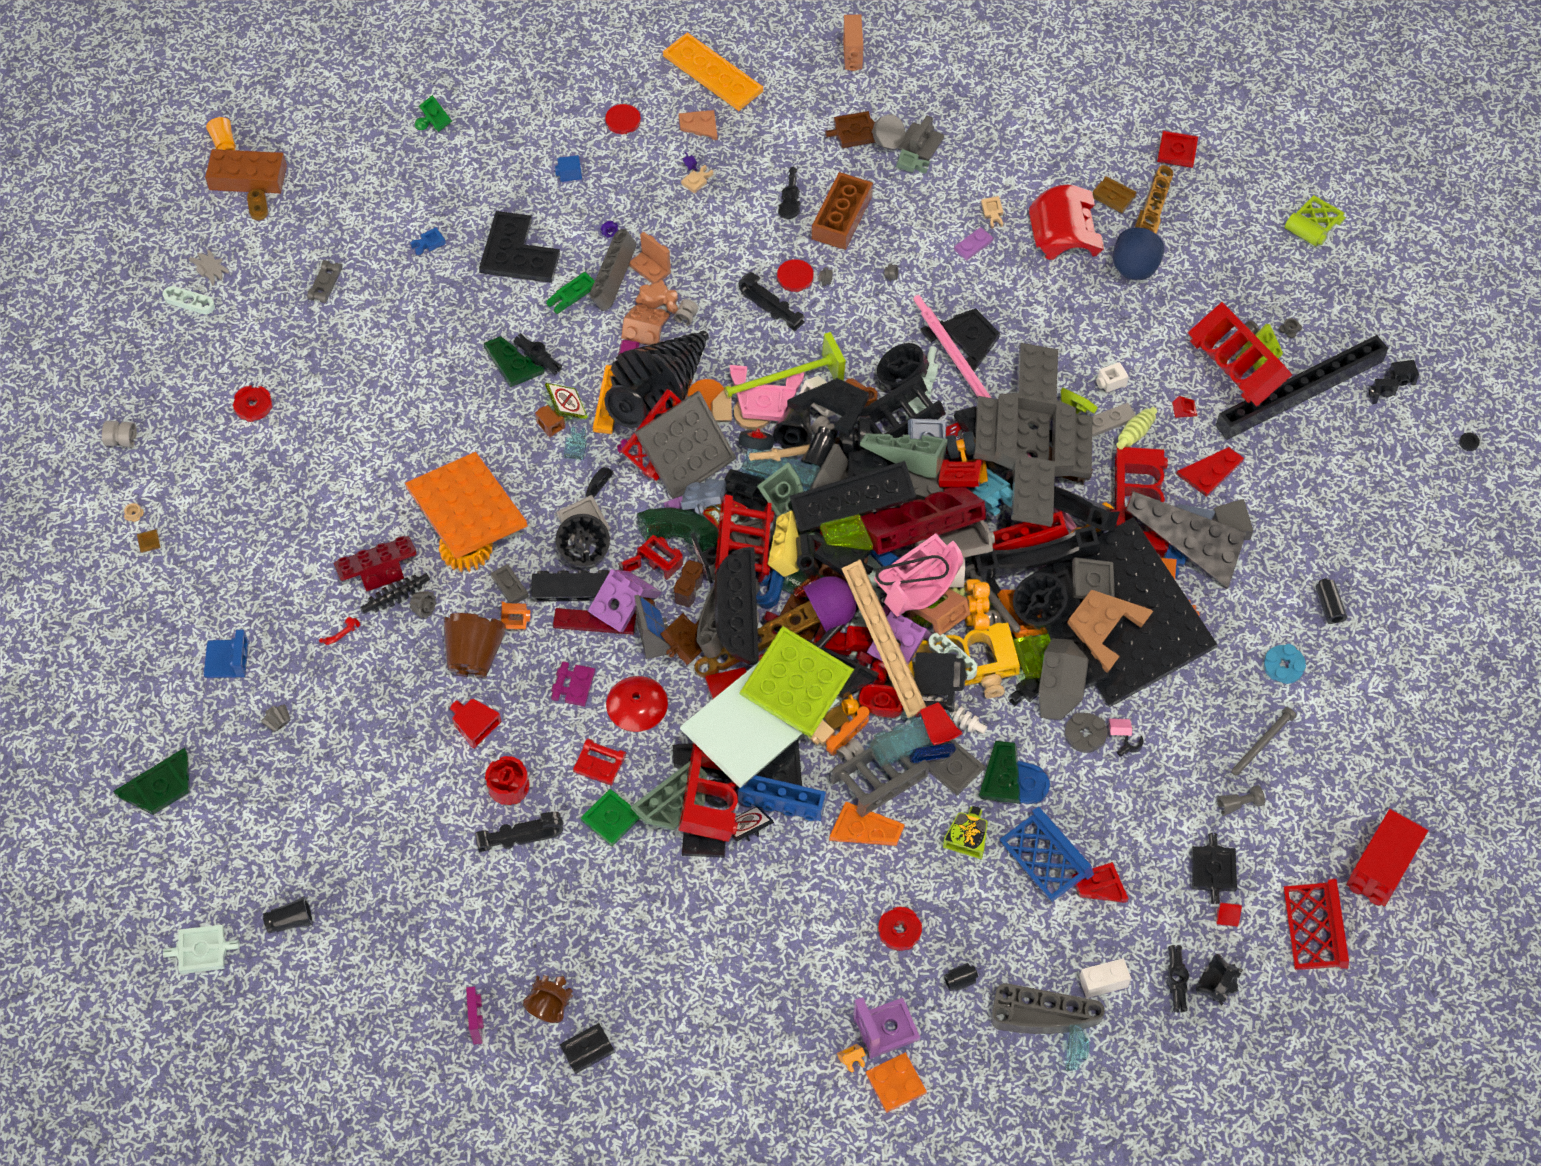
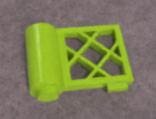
M1313 195L1296 213L1289 217L1284 228L1317 247L1324 244L1327 239L1326 234L1336 224L1340 226L1346 217L1343 211ZM1316 202L1321 205V208H1313L1312 203ZM1327 212H1333L1338 216L1328 217ZM1315 213H1323L1324 217H1316ZM1302 214H1310L1311 217L1307 218ZM1318 223H1326L1327 227L1324 228Z

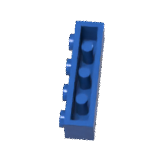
M755 775L741 788L739 787L738 802L747 807L757 806L769 812L778 811L791 817H804L808 821H821L826 804V791Z

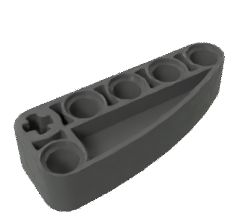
M756 579V595H757V593H758L759 590H760V584L758 583V581H757V579ZM714 585L704 604L697 631V643L708 658L716 657L724 648L716 631Z
M1003 983L997 987L991 1023L998 1030L1016 1033H1067L1099 1025L1103 1019L1105 1008L1097 1000ZM1003 994H1007L1008 999H1004ZM1029 998L1032 1000V1003L1026 1004L1022 999ZM1051 1002L1055 1007L1047 1008L1044 1003ZM1072 1006L1077 1011L1069 1012L1066 1007ZM1094 1010L1099 1016L1093 1017L1088 1011ZM1003 1014L1007 1017V1020L1001 1021L996 1016Z

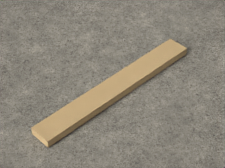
M858 560L843 567L842 571L905 713L910 719L916 716L920 709L925 708L926 704L861 560Z

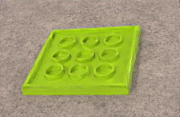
M782 626L739 694L811 738L854 669Z

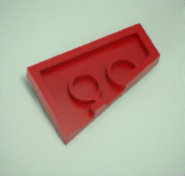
M1227 447L1178 470L1176 475L1207 497L1244 461V458L1230 447Z

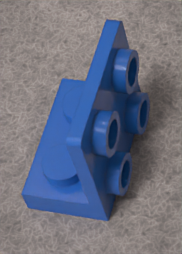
M236 629L235 637L232 640L207 641L204 666L205 678L246 676L249 640L244 629Z

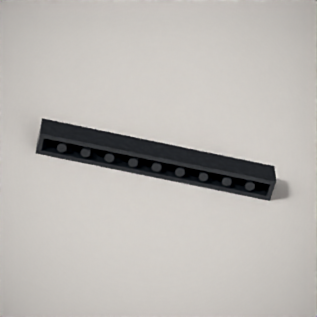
M1375 335L1287 379L1257 407L1252 401L1249 403L1243 401L1220 412L1216 428L1228 440L1384 362L1388 347L1378 335Z

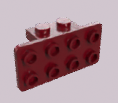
M400 536L394 541L380 543L369 550H360L355 555L341 557L333 564L341 581L360 575L364 588L368 592L404 579L399 561L415 556L417 551L409 536Z

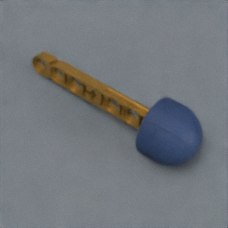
M1161 165L1156 171L1153 178L1154 181L1151 184L1144 208L1140 210L1135 228L1123 231L1117 238L1113 251V262L1119 273L1127 279H1147L1156 272L1161 264L1165 247L1163 241L1157 235V231L1161 222V211L1173 177V170L1169 166ZM1145 219L1150 220L1152 224L1148 223Z

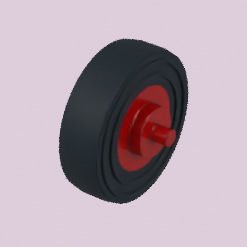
M756 428V430H744L740 432L739 444L753 449L754 452H757V450H769L773 448L774 438L772 435L760 431L759 428Z

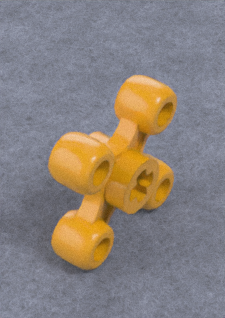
M968 579L965 582V592L967 594L965 598H967L970 615L965 618L966 626L973 627L975 630H987L990 621L989 616L984 613L989 612V584L981 582L979 579Z

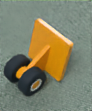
M972 431L964 432V439L957 440L955 435L946 436L950 459L959 458V452H961L962 461H976V459L967 460L966 452L969 456L974 455L975 438ZM982 460L983 470L981 471L980 484L988 481L985 460Z

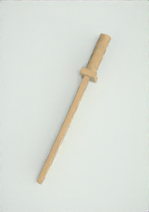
M840 437L835 438L834 444H838L840 442ZM810 444L787 449L772 448L771 452L750 453L749 459L754 461L771 458L781 461L780 458L805 454Z

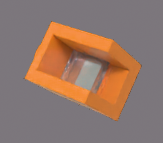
M501 601V621L506 625V629H526V622H530V610H527L526 604L505 603Z

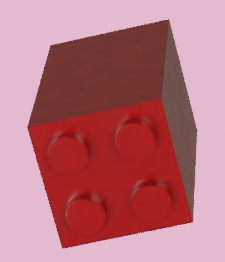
M1389 808L1346 885L1349 886L1353 893L1363 894L1368 897L1374 905L1385 907L1429 830Z

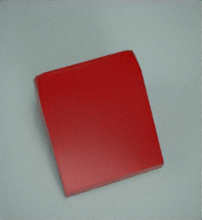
M1179 396L1172 402L1175 418L1198 416L1194 400Z
M636 555L619 562L618 565L623 571H634L641 568V557Z
M1220 903L1217 909V925L1238 927L1242 905Z

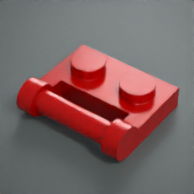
M982 459L951 462L943 460L939 476V487H979L981 471L983 470Z
M587 738L573 768V772L612 786L627 752L623 750L616 751L594 743V740ZM591 750L616 760L614 763L591 756L589 752Z

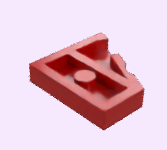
M1113 862L1092 868L1094 875L1088 880L1086 878L1082 879L1075 885L1079 897L1121 903H1126L1129 900Z

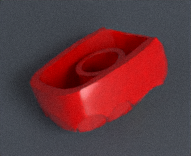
M870 684L862 688L859 704L860 707H867L869 713L886 718H896L903 713L904 708L894 687Z

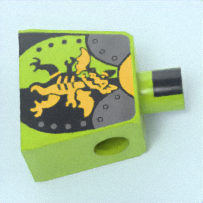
M971 806L968 814L962 812L957 814L944 838L943 848L982 860L988 821L980 818L982 814L981 808Z

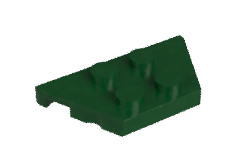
M185 747L114 790L115 796L154 815L190 793L188 752Z

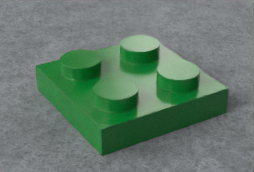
M609 789L581 817V821L612 847L641 819L631 809V805L612 789Z

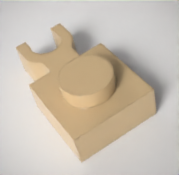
M704 165L698 173L693 170L681 180V184L695 194L707 184L706 178L713 175V170L705 173L704 171L707 170V166Z
M999 196L981 199L985 219H991V229L994 228V222H998L1000 227H1003L1002 218L999 217L1003 215Z

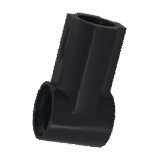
M802 534L796 538L797 566L806 577H813L819 572V564L817 559L814 558V553L816 552L815 540L812 539L813 535ZM807 563H811L809 567L804 568Z

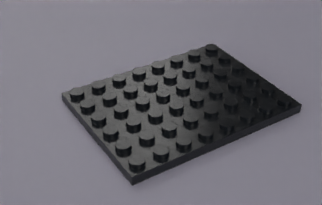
M1134 517L1116 526L1114 531H1107L1098 536L1100 553L1079 557L1082 559L1113 562L1115 598L1153 611L1142 627H1139L1127 617L1122 616L1102 643L1119 656L1108 672L1110 679L1096 684L1109 707L1125 700L1218 647L1207 627ZM1073 559L1049 564L1033 574L1049 573L1053 575L1068 569L1073 580Z

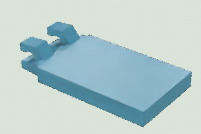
M987 469V482L979 484V487L966 488L984 500L988 513L995 516L1000 513V509L995 507L999 505L997 500L1002 498L1006 505L1012 506L1013 491L1011 490L1010 483Z

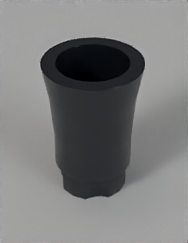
M820 426L801 462L820 470L832 445L835 443L836 432Z
M305 896L263 913L264 925L269 934L276 931L281 932L292 928L313 925L311 909Z

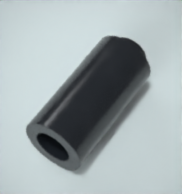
M1329 578L1320 580L1315 588L1327 623L1344 622L1347 619V614L1335 581Z

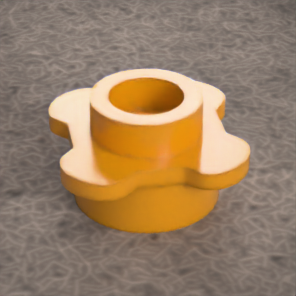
M850 694L848 699L842 700L841 707L846 716L851 715L854 718L859 704Z

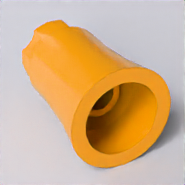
M218 117L209 121L206 129L212 138L215 148L220 150H236L231 121L225 117Z

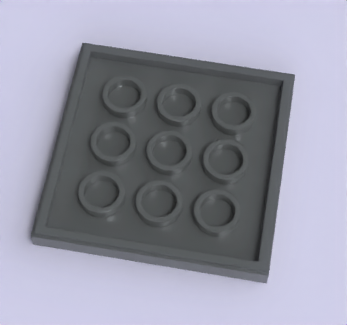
M700 391L695 392L634 432L672 499L683 495L689 484L694 482L701 483L737 459Z

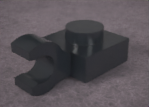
M1032 674L1028 675L1016 685V691L1010 695L1012 699L1009 702L1014 707L1024 699L1031 702L1039 695L1040 682Z

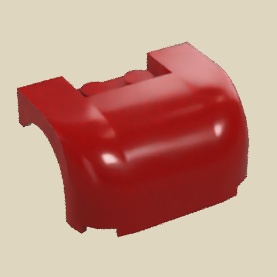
M1059 185L1044 191L1032 202V205L1029 207V215L1036 247H1040L1046 254V259L1054 260L1059 254L1071 248H1085L1091 252L1092 257L1097 256L1104 250L1101 234L1095 233L1091 209L1095 206L1092 191L1075 185Z

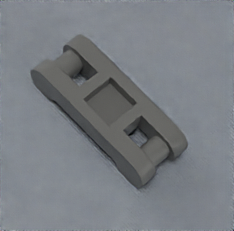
M323 260L314 284L308 290L307 299L313 301L317 299L322 303H326L342 271L343 265L340 263L332 264L330 261Z

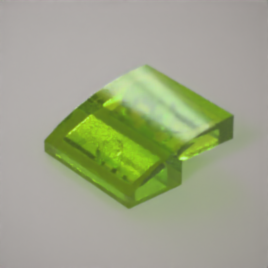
M1049 634L1036 637L1030 635L1013 639L1026 679L1041 678L1044 653L1051 641Z

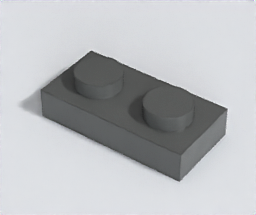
M508 564L490 573L491 578L509 603H518L529 597L527 590Z

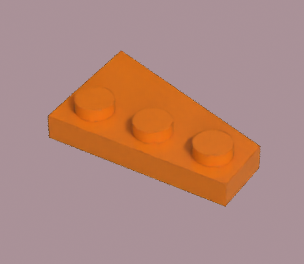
M845 802L829 836V841L897 846L905 824L874 812L861 817L857 813V805Z

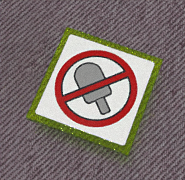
M545 383L557 414L580 419L588 418L576 388Z

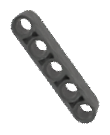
M620 229L614 234L589 295L601 311H605L613 305L637 246L636 241L626 229Z

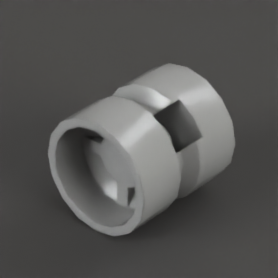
M118 421L104 422L102 441L105 446H117L119 444L123 447H134L135 442L133 440L137 436L134 422H121V424Z

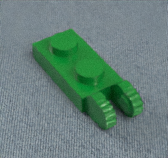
M583 272L557 290L554 295L548 298L546 304L552 307L561 299L562 301L554 308V312L559 314L591 292L595 280L586 272Z

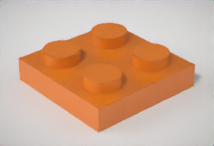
M906 1052L865 1073L886 1113L927 1094Z

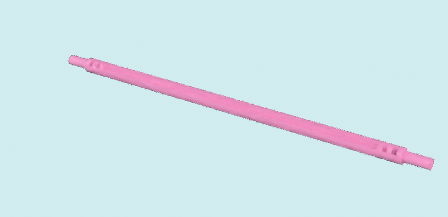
M920 295L915 296L913 300L921 310V315L976 396L991 398L932 309L927 307ZM1053 508L1056 513L1061 511ZM1062 511L1070 531L1077 528L1070 515Z

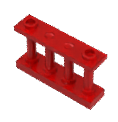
M725 495L720 505L715 574L721 562L728 556V551L731 549L738 550L745 547H754L755 554H760L759 564L755 563V572H758V582H762L765 575L768 576L770 571L767 561L770 523L774 519V511H771L772 503H767L764 511L737 507L735 504H732L733 496ZM736 514L763 519L762 529L734 524L731 521V516ZM737 532L761 537V546L734 542L732 539H729L730 533Z

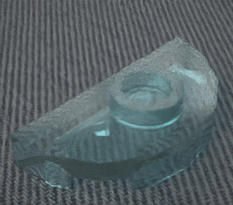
M1076 1025L1069 1026L1066 1070L1073 1071L1080 1068L1079 1066L1083 1060H1087L1089 1054V1039L1085 1037L1083 1029Z

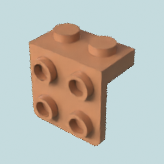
M642 304L635 305L624 317L621 338L647 345L660 342L662 326L669 319L670 314L663 309H650Z

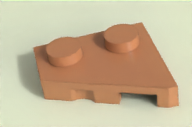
M714 110L679 113L681 131L692 132L699 136L705 135L712 137L713 140H718Z

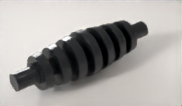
M426 573L420 577L412 575V581L406 577L403 579L404 585L398 580L395 582L397 588L393 583L388 584L390 592L384 587L381 589L383 595L378 591L375 593L376 599L372 596L369 597L367 604L360 607L362 613L365 614L371 610L375 613L379 612V606L382 610L387 609L386 602L390 607L395 606L393 599L398 604L402 603L400 595L406 600L409 598L408 591L411 595L416 593L414 588L420 591L422 585L430 581L428 574Z

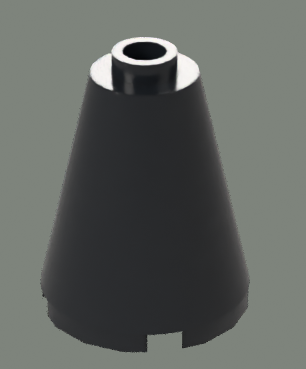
M790 407L787 408L773 432L774 441L780 443L781 448L787 449L811 443L810 407L802 413Z

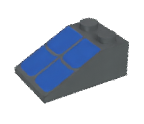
M634 595L637 625L646 659L667 655L666 651L671 646L660 635L668 627L666 617L662 618L661 611L640 595Z

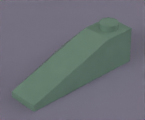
M789 462L757 486L767 502L772 503V509L777 516L793 510L789 496L804 492L800 477ZM797 524L798 535H802ZM811 531L805 534L814 535L815 532Z

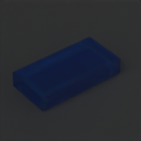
M954 743L915 748L909 755L910 762L916 763L923 760L931 761L949 758L956 751Z

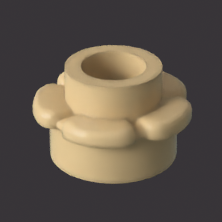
M131 503L125 507L124 517L127 521L136 522L143 516L144 511L138 504Z

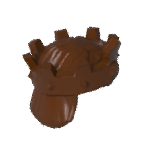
M543 975L542 980H540L539 976H536L535 982L532 984L531 993L523 1000L524 1008L531 1015L550 1023L562 1022L564 1009L569 1005V1000L574 996L571 994L573 992L571 988L566 990L562 988L566 984L564 976H557L556 982L549 981V976Z

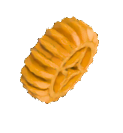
M439 539L441 559L445 561L447 567L451 565L453 570L459 568L461 573L464 568H467V571L470 573L473 566L478 570V564L484 566L485 560H489L490 554L493 552V543H490L455 559L442 539Z

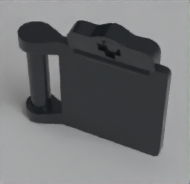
M916 653L914 680L920 693L926 695H948L947 701H924L926 707L939 702L944 710L954 712L955 691L964 690L965 681L968 677L965 660L957 658V655L952 653Z

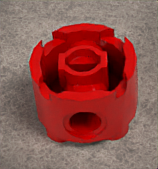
M513 756L500 757V760L492 761L486 769L485 780L490 797L495 802L502 805H512L520 803L529 791L530 782L526 767L521 760Z

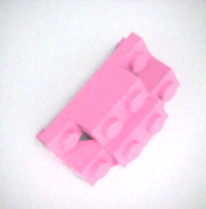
M935 533L893 563L897 564L926 556L938 555L943 557L949 564V572L944 578L904 584L900 582L902 580L943 575L946 571V565L938 558L885 569L878 574L881 581L894 582L893 585H882L875 576L874 580L887 593L884 603L897 617L907 610H918L932 605L947 591L963 564L962 553L954 541L946 545Z

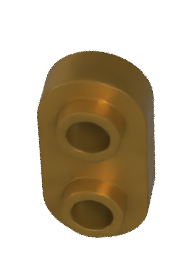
M260 189L251 190L247 194L250 216L257 221L263 220L268 216L265 193Z

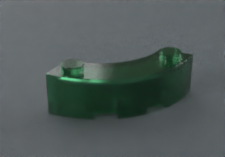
M678 508L647 509L637 513L638 530L646 541L652 535H655L657 538L663 537L664 539H671L675 536L684 538V542L693 545L691 533H694L702 552H705L709 547H717L718 528L711 521L697 513Z

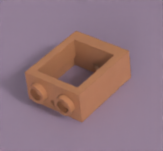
M861 14L844 15L843 45L845 70L857 71L863 67Z

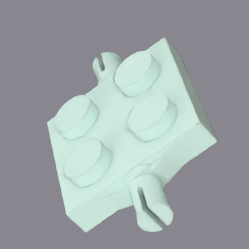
M223 925L178 930L176 947L164 948L163 957L177 956L180 974L225 969L226 951L240 949L239 940L226 941Z

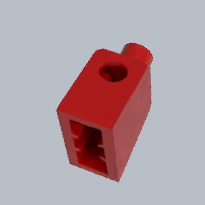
M475 699L469 700L465 705L456 700L450 707V710L455 713L452 718L454 727L474 749L502 722L499 712Z

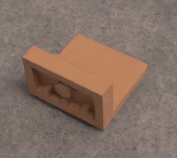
M642 232L640 234L642 252L630 261L629 266L654 284L659 282V280L665 279L671 273L670 251L665 245L658 243L653 236Z

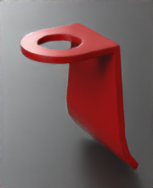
M939 702L920 709L916 714L917 718L922 717L927 734L933 745L950 741L963 734Z

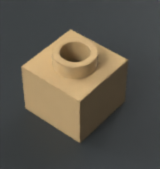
M822 720L813 736L809 737V739L815 745L820 743L824 747L827 740L832 735L835 736V731Z

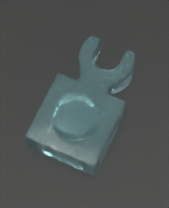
M572 427V438L567 437L564 458L584 460L587 445L585 439L586 430L582 428V432L577 434L575 427Z

